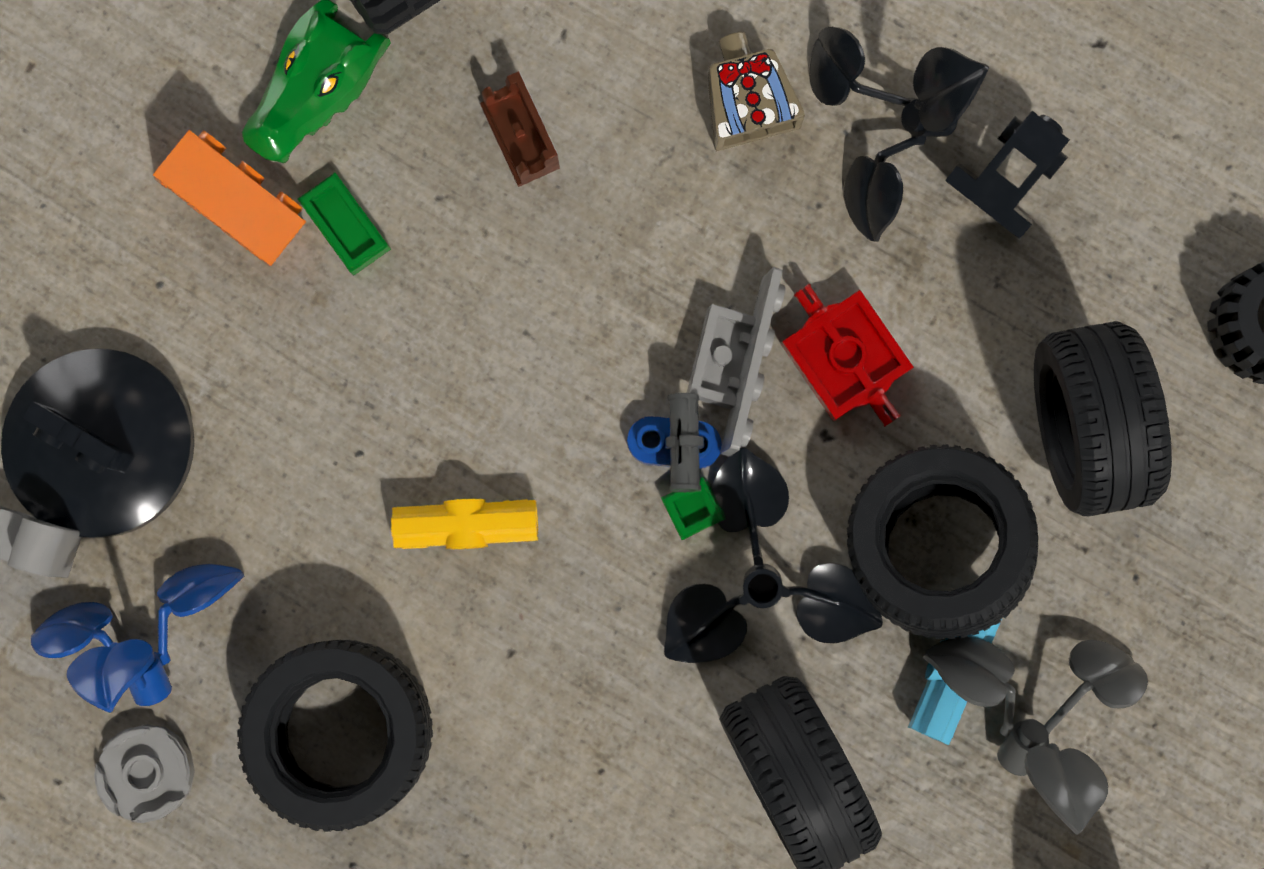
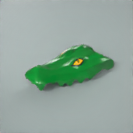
M321 0L298 19L288 34L262 100L242 131L245 144L249 149L266 160L286 163L292 151L303 141L306 135H315L321 127L327 126L331 122L335 113L345 112L349 105L360 97L376 64L390 46V39L383 34L374 33L364 41L333 20L338 10L336 3L331 0Z

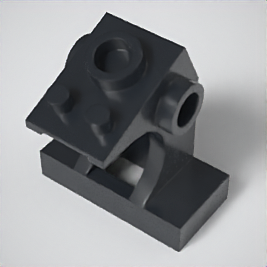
M1031 111L1024 121L1015 116L997 138L1004 146L979 177L959 163L945 181L1021 239L1032 225L1033 220L1016 206L1042 174L1050 180L1063 165L1068 156L1061 151L1070 139L1062 134V127L1049 116H1039L1034 111ZM1014 148L1036 164L1035 168L1019 187L996 171Z

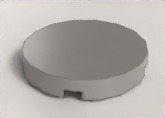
M149 724L124 729L108 740L102 749L103 752L100 755L99 762L96 763L94 778L97 794L106 808L117 816H122L137 823L162 819L179 808L191 791L195 773L191 752L182 738L166 727Z

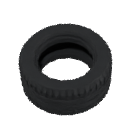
M1119 321L1048 334L1038 344L1035 351L1034 392L1038 423L1047 463L1064 505L1070 511L1086 517L1153 505L1168 489L1171 478L1172 449L1164 393L1156 366L1144 339L1136 329Z
M949 444L942 445V447L930 445L927 448L924 446L918 447V450L915 451L913 449L908 450L903 455L900 453L895 456L894 460L890 459L885 462L883 467L880 466L876 473L867 479L868 482L863 484L860 494H857L854 499L855 504H852L851 515H849L848 519L849 527H847V547L854 574L862 591L883 617L907 632L908 630L912 631V634L923 635L927 638L933 636L936 639H955V637L960 636L964 638L968 637L967 635L979 634L981 630H988L990 626L1000 623V619L1006 618L1018 606V602L1022 601L1031 585L1037 564L1038 524L1031 500H1028V494L1023 490L1019 480H1015L1014 475L1007 471L1001 463L997 464L995 459L987 458L985 454L979 451L977 453L973 452L971 448L962 449L961 446L957 445L949 447ZM934 496L959 497L977 505L992 520L999 537L998 551L989 569L972 584L952 591L926 590L907 581L891 564L889 558L890 534L898 518L914 503Z
M356 640L316 642L296 648V650L290 651L285 656L275 660V663L270 664L266 671L257 678L258 682L252 685L251 692L245 698L246 703L242 705V716L239 717L238 721L240 729L237 730V737H239L237 749H240L238 756L243 763L241 767L243 773L247 775L246 780L253 786L252 790L255 795L258 794L260 796L259 800L263 804L266 803L268 809L272 812L275 811L278 813V817L287 819L289 823L293 825L297 823L299 827L311 828V830L315 831L323 829V832L350 830L357 826H363L391 810L418 782L421 773L426 767L425 764L428 761L429 751L432 746L433 724L432 718H430L431 709L427 703V696H424L422 692L424 689L419 685L416 676L410 673L411 670L399 658L393 657V654L384 651V649L378 646L375 647L373 644ZM338 678L360 685L377 700L386 718L388 743L382 762L369 779L358 785L335 787L315 781L298 766L289 748L287 726L293 706L309 687L322 680Z
M782 676L773 681L771 686L766 684L756 689V693L751 692L741 697L740 702L735 701L724 708L719 718L721 725L764 810L797 869H839L844 866L845 862L850 863L860 858V854L865 855L876 849L882 837V831L871 804L825 717L806 687L797 677Z

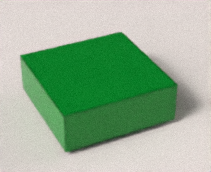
M706 477L700 478L701 491L671 492L661 497L681 540H685L726 519Z

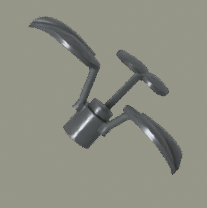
M974 637L947 639L929 648L923 659L934 666L950 689L965 701L980 707H992L998 705L1006 698L1004 724L1000 729V733L1006 738L997 752L1000 764L1014 775H1028L1038 793L1054 813L1076 835L1081 833L1107 798L1109 787L1107 778L1099 765L1085 753L1073 748L1060 751L1056 744H1049V734L1091 689L1096 697L1110 708L1123 709L1136 704L1146 692L1148 685L1147 674L1139 663L1134 662L1130 655L1109 643L1099 640L1081 641L1070 652L1069 665L1073 673L1084 683L1074 691L1045 725L1034 719H1026L1013 724L1016 690L1007 682L1014 675L1015 668L1004 652L993 644Z

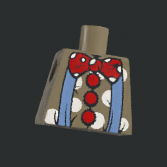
M736 32L722 37L719 40L724 61L709 66L708 89L716 152L800 129L805 114L774 50L767 49L751 54L744 32Z

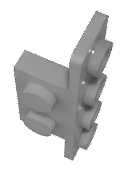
M773 267L763 276L753 316L714 304L707 308L687 393L699 395V401L730 409L720 454L731 456L738 452L741 446L746 447L752 434L753 420L748 418L751 402L758 400L763 388L764 374L758 372L762 356L767 357L771 351L775 330L770 329L769 326L773 312L777 313L782 305L786 289L785 285L780 284L783 270Z

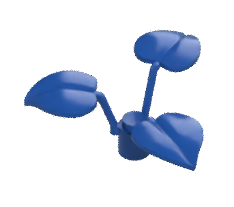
M201 564L185 568L169 577L157 591L159 601L164 603L158 610V652H154L149 643L140 639H129L120 643L113 642L108 634L101 630L112 621L113 614L106 605L97 602L77 603L54 613L31 635V646L40 656L62 658L80 651L93 638L97 639L104 646L85 651L68 667L67 679L73 690L88 703L109 713L113 711L117 702L128 688L137 705L151 706L167 698L172 691L171 683L164 669V665L171 661L167 651L169 615L173 613L175 616L185 617L207 608L245 577L244 573L237 568L229 566Z

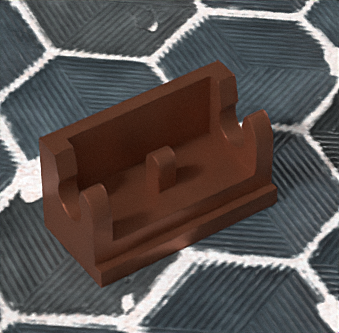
M518 71L506 77V86L493 91L490 86L486 87L482 91L484 101L480 103V106L515 182L520 187L560 169L558 154Z

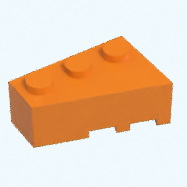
M188 130L153 173L154 179L165 188L170 189L188 203L191 208L205 216L266 265L272 266L306 223L299 216L303 208L281 191L274 197L260 186L265 178L244 161H241L237 167L222 156L226 147L209 133L203 130L197 136Z

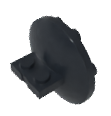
M112 349L75 351L54 359L41 367L22 385L15 395L6 414L1 437V456L5 475L13 493L24 508L38 520L79 531V537L109 538L135 531L156 519L180 493L191 469L194 455L192 418L188 406L175 384L151 363L132 354Z

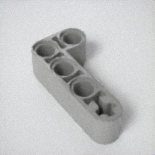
M0 506V560L7 561L8 566L47 577L68 578L82 538L79 537L80 532L38 520L32 515Z

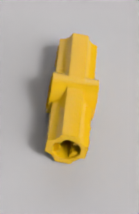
M456 499L443 501V505L392 507L391 532L394 548L402 549L445 546V549L485 548L491 543L538 541L537 501L523 499L486 502V499Z

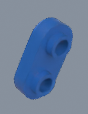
M648 416L639 419L632 425L628 433L627 443L631 455L637 461L646 465L671 467L670 449L665 448V438L670 437V418ZM699 421V436L703 437L707 442V449L699 453L700 469H705L711 466L719 457L722 441L718 431L712 425ZM650 431L657 433L660 437L659 445L655 448L645 447L642 443V437L645 433Z

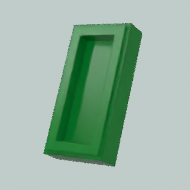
M333 173L297 199L353 276L391 250L336 173Z

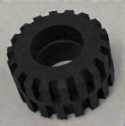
M1261 262L1230 279L1231 282L1222 286L1217 292L1221 298L1213 301L1209 312L1215 314L1216 317L1207 321L1208 332H1216L1217 338L1210 341L1213 351L1221 348L1225 354L1219 359L1225 367L1233 364L1236 365L1237 369L1234 374L1242 379L1253 376V383L1264 384V333L1258 322V308L1261 300L1264 298V262Z

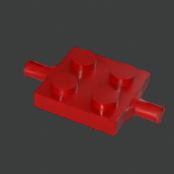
M811 284L806 285L803 290L800 289L796 292L794 297L797 298L810 318H808L802 329L783 340L781 346L833 422L853 408L870 404L884 427L898 419L901 415L894 408L885 392L888 391L895 380L909 372L914 366L862 291L859 290L844 301L826 307L812 289Z

